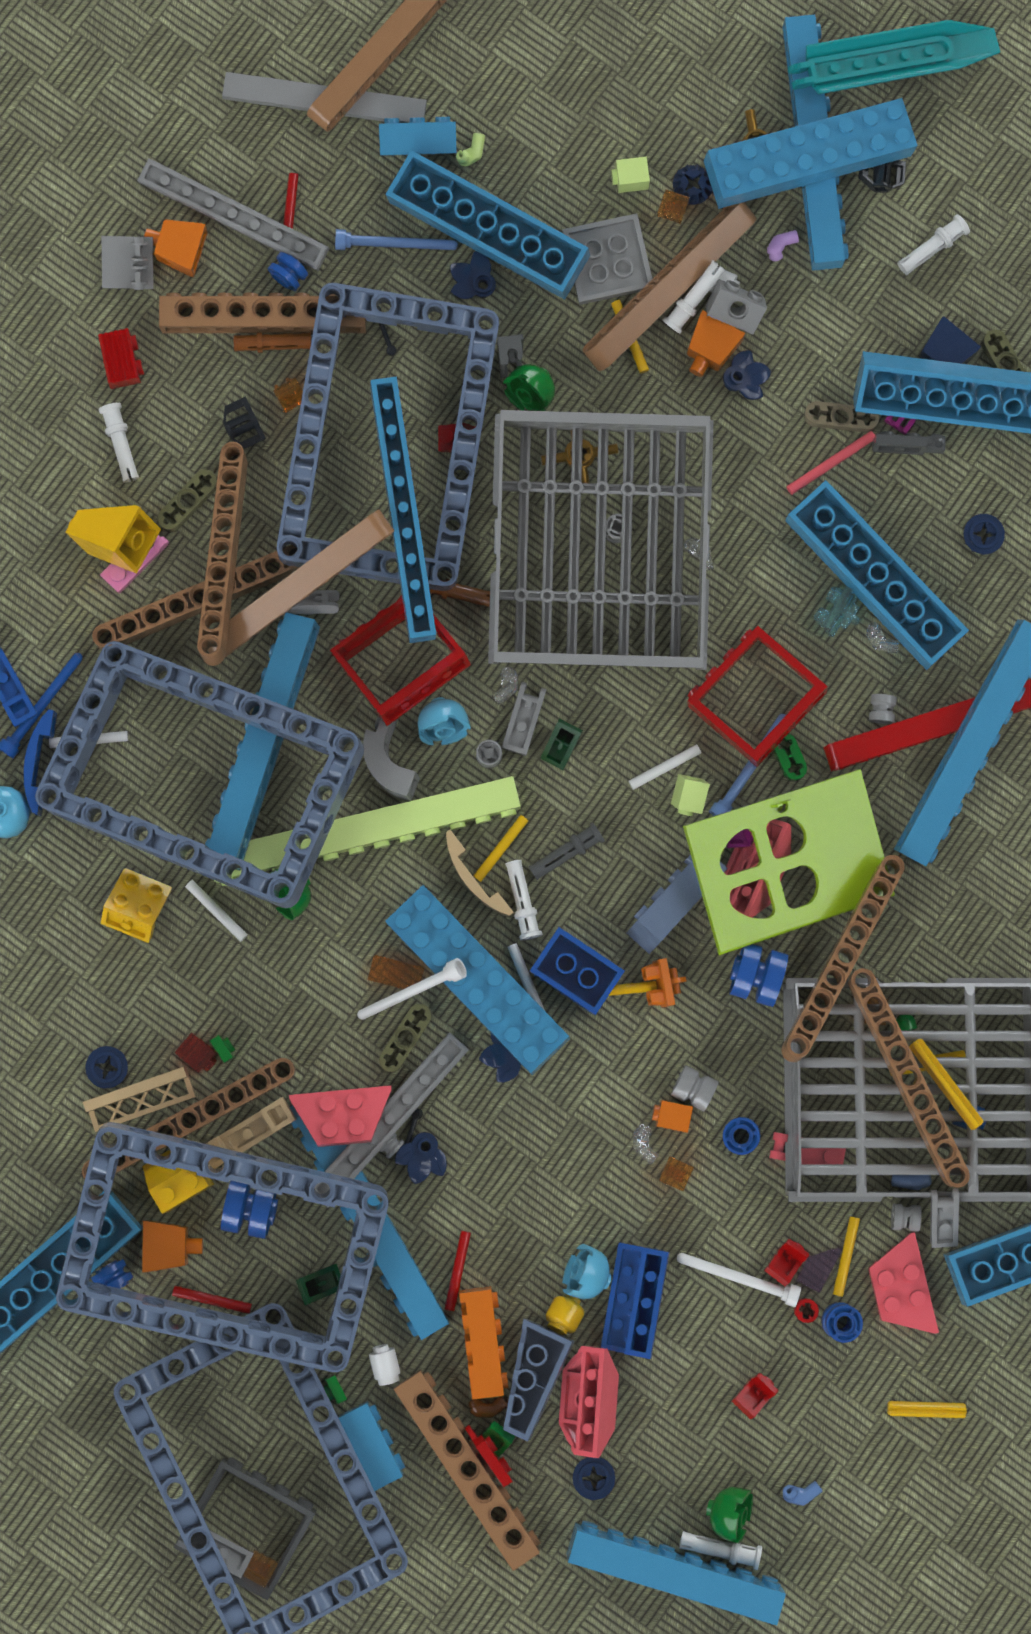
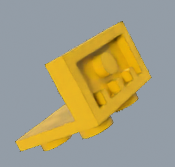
M124 868L103 906L101 924L149 943L154 933L155 922L171 893L172 887Z

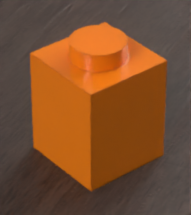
M660 1100L659 1105H654L652 1120L656 1121V1127L688 1133L693 1107Z

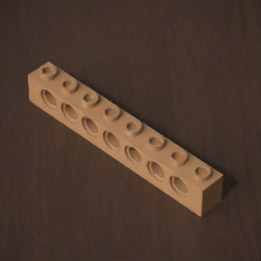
M167 293L166 296H159V327L162 333H313L315 317L308 315V312L312 308H317L319 296H310L308 293H295L294 296H284L282 293H270L269 296H258L256 293H244L243 296H233L231 293H218L217 296H207L205 293H193L192 296ZM334 294L326 297V301L331 304L338 302L340 299ZM184 308H191L193 310L192 314L188 317L181 316L180 312ZM210 308L219 310L217 315L213 317L205 314ZM235 308H242L244 310V313L239 317L231 315ZM261 308L270 310L269 314L265 317L258 316L257 311ZM286 308L296 310L295 314L290 317H286L282 313ZM346 315L341 321L340 333H366V318Z
M422 1369L396 1385L394 1391L512 1571H514L540 1553L538 1545L541 1542L533 1530L527 1531L523 1525L526 1519L518 1507L512 1508L508 1502L511 1498L510 1494L502 1485L498 1487L493 1479L495 1474L488 1464H483L478 1455L480 1453L473 1441H468L463 1433L466 1429L460 1418L456 1417L454 1419L448 1411L452 1407L444 1394L439 1396L433 1388L437 1384L429 1372L424 1374ZM419 1394H429L432 1398V1403L427 1407L420 1406L417 1403ZM435 1416H443L447 1421V1425L443 1429H436L431 1423L432 1419ZM452 1438L460 1440L462 1444L461 1449L457 1452L448 1450L446 1446L448 1440ZM464 1462H474L477 1467L476 1471L473 1474H465L461 1469ZM480 1484H487L491 1487L492 1491L487 1497H481L477 1494L476 1488ZM497 1506L503 1507L507 1512L506 1516L500 1520L494 1519L491 1515L492 1509ZM509 1530H518L521 1533L520 1540L517 1542L508 1541L506 1534Z

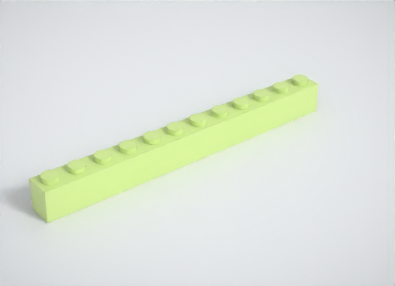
M511 776L335 819L317 859L323 858L324 861L339 858V853L347 851L349 855L364 852V847L374 845L375 849L390 846L389 841L399 839L400 843L414 840L415 835L425 833L426 837L441 833L440 829L450 827L451 830H457L466 827V822L474 820L476 824H482L491 821V816L501 814V818L514 816L517 814L516 810L521 809L514 777ZM293 830L250 840L244 861L253 864L263 871L279 869L286 853L284 849ZM309 838L303 840L300 848L306 849L310 845L311 840ZM234 870L232 879L238 878L241 870Z

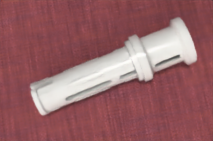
M956 214L953 220L946 226L937 228L935 235L898 261V267L905 275H908L943 248L952 247L953 242L963 234L968 235L970 233L968 224L960 215Z
M712 260L711 264L685 298H680V300L676 301L677 306L671 314L662 319L679 334H681L682 327L691 316L694 317L696 315L695 312L697 310L695 308L723 272L726 271L723 267L719 266L713 274V271L718 266V263Z
M111 403L99 408V413L103 414L106 424L105 433L108 437H111L123 482H131L128 471H130L131 478L135 481L139 479V475L137 474L125 434L128 426L122 419L120 412L122 405L121 403Z
M522 860L507 862L505 865L517 908L514 917L518 920L521 931L520 941L540 937L543 934L538 928L535 916L538 914L537 909L531 905Z
M684 1531L682 1532L679 1549L728 1559L732 1565L740 1563L753 1566L754 1570H758L762 1553V1546L760 1545L752 1547L741 1543H730Z

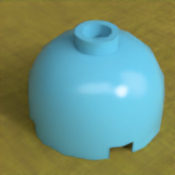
M443 697L435 698L420 711L417 722L419 737L423 743L428 745H434L433 741L441 740L442 745L457 742L467 736V729H471L468 715L462 705L454 700Z
M0 786V838L7 839L17 836L25 830L31 815V809L23 793L13 787Z
M581 1244L576 1248L581 1251L577 1256L571 1255L567 1263L562 1283L567 1285V1289H563L564 1293L584 1300L594 1298L603 1289H607L611 1282V1274H609L610 1267L605 1255L591 1246Z

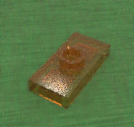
M374 954L367 980L405 989L422 981L425 967Z

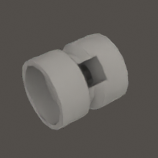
M685 1065L673 1087L671 1096L682 1102L690 1099L691 1105L694 1108L704 1112L715 1093L719 1081L709 1076L700 1078L699 1071Z

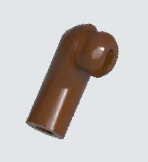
M499 1396L491 1403H483L481 1399H471L468 1406L471 1409L470 1413L475 1417L493 1418L507 1408L508 1399L505 1396Z

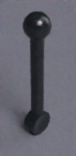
M379 323L387 345V354L394 356L397 353L396 347L392 345L385 325Z
M417 1108L411 1114L413 1119L405 1144L411 1142L417 1121L423 1116L421 1109Z

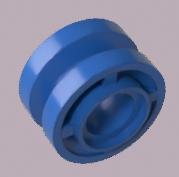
M280 252L276 257L278 264L271 263L267 269L280 285L296 291L300 286L298 279L305 280L308 272L293 256Z
M735 1118L724 1128L723 1142L727 1149L734 1154H748L760 1142V1129L749 1118ZM743 1128L748 1131L749 1140L746 1143H739L735 1140L734 1134L737 1129Z
M122 1259L118 1262L115 1260L96 1271V1275L91 1277L93 1283H100L120 1289L129 1284L128 1281L134 1277L131 1272H124L123 1269L127 1264Z
M836 1302L829 1305L823 1312L821 1319L825 1333L842 1343L855 1340L860 1335L863 1327V1320L858 1310L844 1302ZM842 1316H846V1326L841 1329H838V1319Z

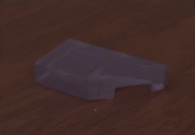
M837 1247L810 1255L805 1260L796 1281L820 1293L842 1249Z

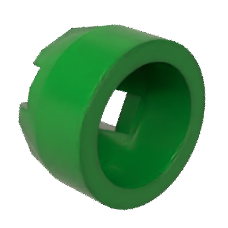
M899 1015L896 1019L901 1031H911L918 1028L915 1018L911 1015Z

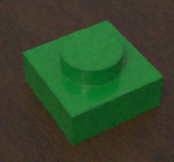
M218 1035L210 1040L224 1063H228L235 1058L232 1052L236 1049L228 1037L223 1039L221 1035Z
M334 1374L324 1379L326 1385L323 1388L330 1401L334 1399L335 1403L339 1404L347 1400Z
M495 1421L482 1433L484 1439L490 1436L498 1448L495 1451L498 1457L504 1453L515 1438L513 1434L504 1431L503 1427Z

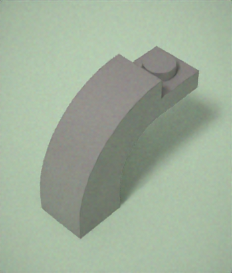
M378 716L375 722L376 732L366 729L363 745L366 765L384 790L400 799L412 801L420 777L415 771L395 765L389 757V744L398 719L386 726Z

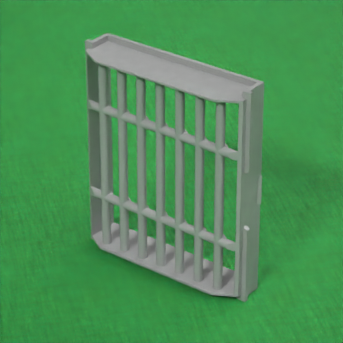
M500 410V414H495L493 505L498 507V515L495 519L494 529L496 571L491 573L488 664L534 663L676 667L707 670L709 579L706 578V561L709 559L710 525L708 524V512L711 511L714 420H710V416ZM504 427L521 428L519 481H502ZM531 429L547 430L545 482H530ZM557 430H572L571 483L555 482ZM583 431H598L597 483L581 482ZM609 431L624 432L623 484L607 483ZM635 432L650 433L649 485L633 484ZM703 432L702 486H685L686 433ZM660 433H676L675 486L659 485ZM502 491L519 492L516 590L499 589ZM529 492H545L542 591L527 590ZM555 493H571L568 591H553ZM581 493L597 494L594 592L578 591ZM607 494L622 495L620 593L604 592ZM633 495H648L646 594L630 593ZM659 496H674L672 594H656ZM685 496L701 497L699 595H682ZM499 600H516L514 652H498ZM526 601H542L540 653L525 652ZM552 601L568 602L566 654L551 653ZM578 602L594 603L592 654H577ZM604 603H620L618 655H603ZM630 604H645L644 656L628 655ZM656 604L671 605L670 656H654ZM682 605H698L697 657H680Z
M786 978V984L783 985L784 1041L804 1005L799 1004L798 989H812L818 978ZM826 978L829 984L837 985L836 978ZM855 978L856 985L860 988H865L868 984V979ZM876 978L881 989H964L965 1004L888 1005L893 1015H965V1031H902V1034L906 1041H915L919 1038L923 1039V1041H965L966 1057L936 1058L944 1068H966V1084H957V1086L966 1095V1098L976 1111L977 1095H1025V1111L977 1112L983 1121H1025L1026 1137H978V1128L971 1130L968 1126L967 1137H953L958 1148H967L968 1164L966 1166L970 1174L968 1191H959V1202H1031V978H947L945 983H880L878 978ZM848 979L842 989H850ZM975 989H1023V1004H975ZM855 998L854 1004H834L829 1015H854V1031H820L815 1041H853L854 1057H804L798 1062H789L784 1058L785 1134H788V1140L785 1142V1196H788V1202H881L883 1197L894 1196V1198H929L931 1191H867V1175L940 1174L935 1164H866V1148L927 1147L922 1137H866V1121L914 1120L909 1111H866V1095H901L896 1084H865V1068H888L883 1057H865V1041L875 1040L871 1031H865L864 1017ZM816 1004L820 1008H825V1004ZM867 1004V1008L871 1012H877L880 1006L879 1004ZM975 1015H1023L1024 1031H976ZM879 1031V1033L887 1037L891 1031ZM976 1041H1024V1057H976ZM792 1042L790 1044L792 1051L800 1054V1045ZM892 1057V1059H894L895 1061H899L902 1058ZM914 1057L915 1060H916V1062H917L918 1067H919V1068H924V1067L921 1065V1063L918 1061V1059H917L916 1057ZM800 1068H854L855 1084H801ZM976 1068H1024L1025 1084H977ZM927 1084L932 1095H944L937 1084ZM801 1095H855V1111H801ZM940 1111L945 1121H964L957 1111ZM801 1121H855V1138H801ZM942 1143L941 1145H939L938 1148H949V1147H948L947 1144ZM801 1148H855L856 1164H801ZM978 1148H1026V1164H978ZM953 1168L949 1175H961V1171L958 1168ZM801 1175H856V1191L800 1192ZM978 1175H1026L1027 1191H979ZM937 1191L938 1196L952 1197V1191Z

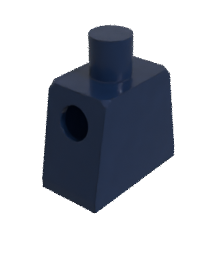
M943 316L919 358L966 364L977 354L981 346Z

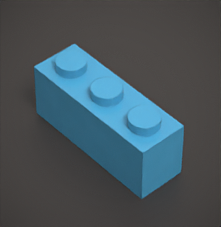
M425 117L410 118V123H399V118H384V124H379L380 156L409 155L411 150L419 155L457 154L456 122H450V117H435V122H425Z
M366 1401L339 1415L338 1418L374 1491L403 1477L402 1469L406 1468L399 1453L394 1455L390 1447L394 1442L387 1429L382 1430L378 1422L382 1418L375 1404L370 1406L369 1402Z

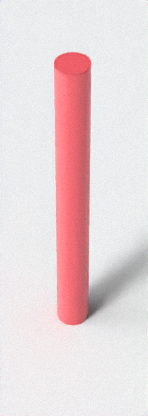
M869 431L786 486L788 492L793 495L873 442L875 434Z

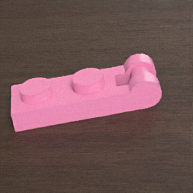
M157 536L153 547L148 552L137 574L110 564L100 576L120 594L167 547L169 541L164 536Z

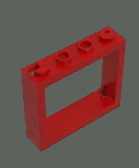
M402 595L394 604L379 611L376 617L368 623L360 625L354 633L346 639L339 640V644L330 649L337 663L386 726L390 725L471 665L466 653L433 614L436 634L451 653L385 702L379 703L347 661L405 620Z
M759 626L753 631L749 629L740 639L742 643L736 649L731 648L724 655V662L718 668L714 666L706 674L705 678L707 680L700 687L696 685L687 696L689 697L687 700L688 707L756 767L765 760L827 694L828 688L826 684ZM759 640L808 682L812 688L762 742L753 749L700 701Z

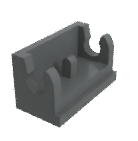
M523 334L497 337L500 379L508 377V363H515L517 367L522 365Z

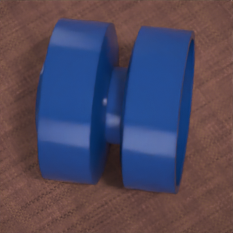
M752 944L743 947L740 954L736 955L731 970L730 980L732 981L729 994L747 999L752 988L756 987V1003L773 1007L784 979L789 955L771 950L765 962H761L762 946Z
M230 1180L222 1213L221 1230L238 1234L244 1220H247L248 1236L266 1239L270 1225L273 1226L278 1206L277 1194L258 1189L255 1190L254 1194H250V1185Z

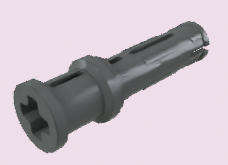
M591 822L589 824L590 827L577 835L572 834L569 842L533 865L528 866L535 878L539 880V878L577 854L584 855L587 849L598 842H605L595 824Z

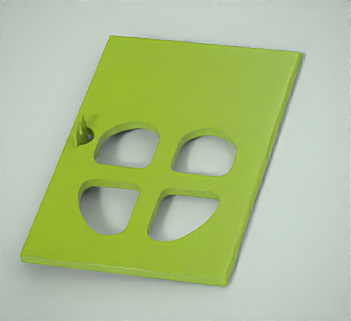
M861 769L683 826L719 955L854 910L876 867L885 858ZM784 804H786L785 809L782 812H780L783 809ZM784 816L790 817L799 824L803 831V844L797 852L777 859L773 855L766 827L774 819ZM743 829H749L753 835L759 862L754 867L726 875L720 866L721 854L731 838ZM799 866H806L811 869L816 878L814 895L807 904L790 908L786 903L780 875L784 871ZM763 879L766 883L773 908L771 915L766 918H752L735 910L730 902L731 890ZM873 887L876 895L883 896L882 889Z

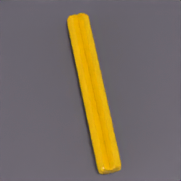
M919 1038L911 1043L909 1048L967 1126L971 1130L981 1126L983 1119L923 1039Z

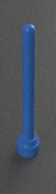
M75 653L34 705L38 715L20 724L11 737L2 738L0 741V750L12 759L18 754L19 742L83 660V656L80 653Z

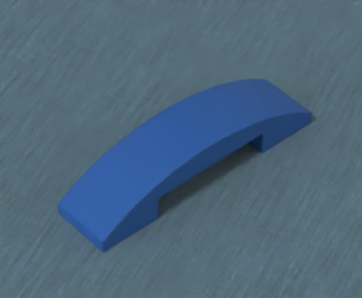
M0 646V700L14 727H17L35 717L38 713Z
M49 709L37 723L31 735L24 761L26 798L32 813L38 816H42L43 810L37 804L35 798L38 789L36 781L43 738H54L57 713Z

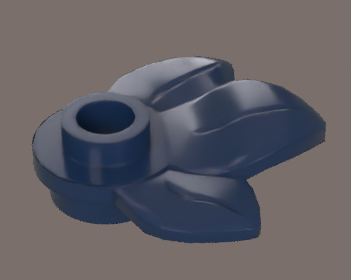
M475 251L471 257L470 264L452 263L450 265L452 277L457 282L451 289V293L460 299H470L474 296L486 298L495 291L496 282L490 274L491 263L483 254ZM481 282H485L488 287L480 289L478 285Z
M742 351L733 357L731 367L724 372L723 383L728 390L739 391L744 398L757 400L763 397V392L759 385L769 379L771 370L763 363L754 362L751 351ZM733 375H736L740 381H736Z
M490 1033L493 1045H490L481 1053L479 1060L487 1066L497 1068V1082L510 1081L519 1074L521 1064Z
M429 1132L418 1133L412 1142L403 1144L395 1156L396 1164L407 1165L408 1175L413 1184L424 1181L430 1175V1172L443 1176L446 1171V1156L438 1149V1142L435 1136ZM424 1141L430 1144L427 1150L421 1149V1144Z

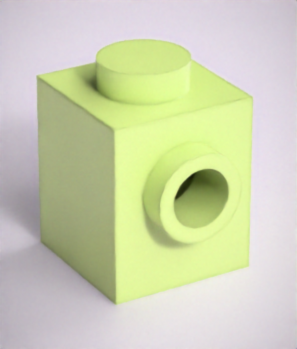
M647 156L616 160L615 169L611 170L612 184L617 185L618 193L649 189L650 178Z
M678 774L671 804L678 809V813L693 816V813L702 814L710 784L701 778Z

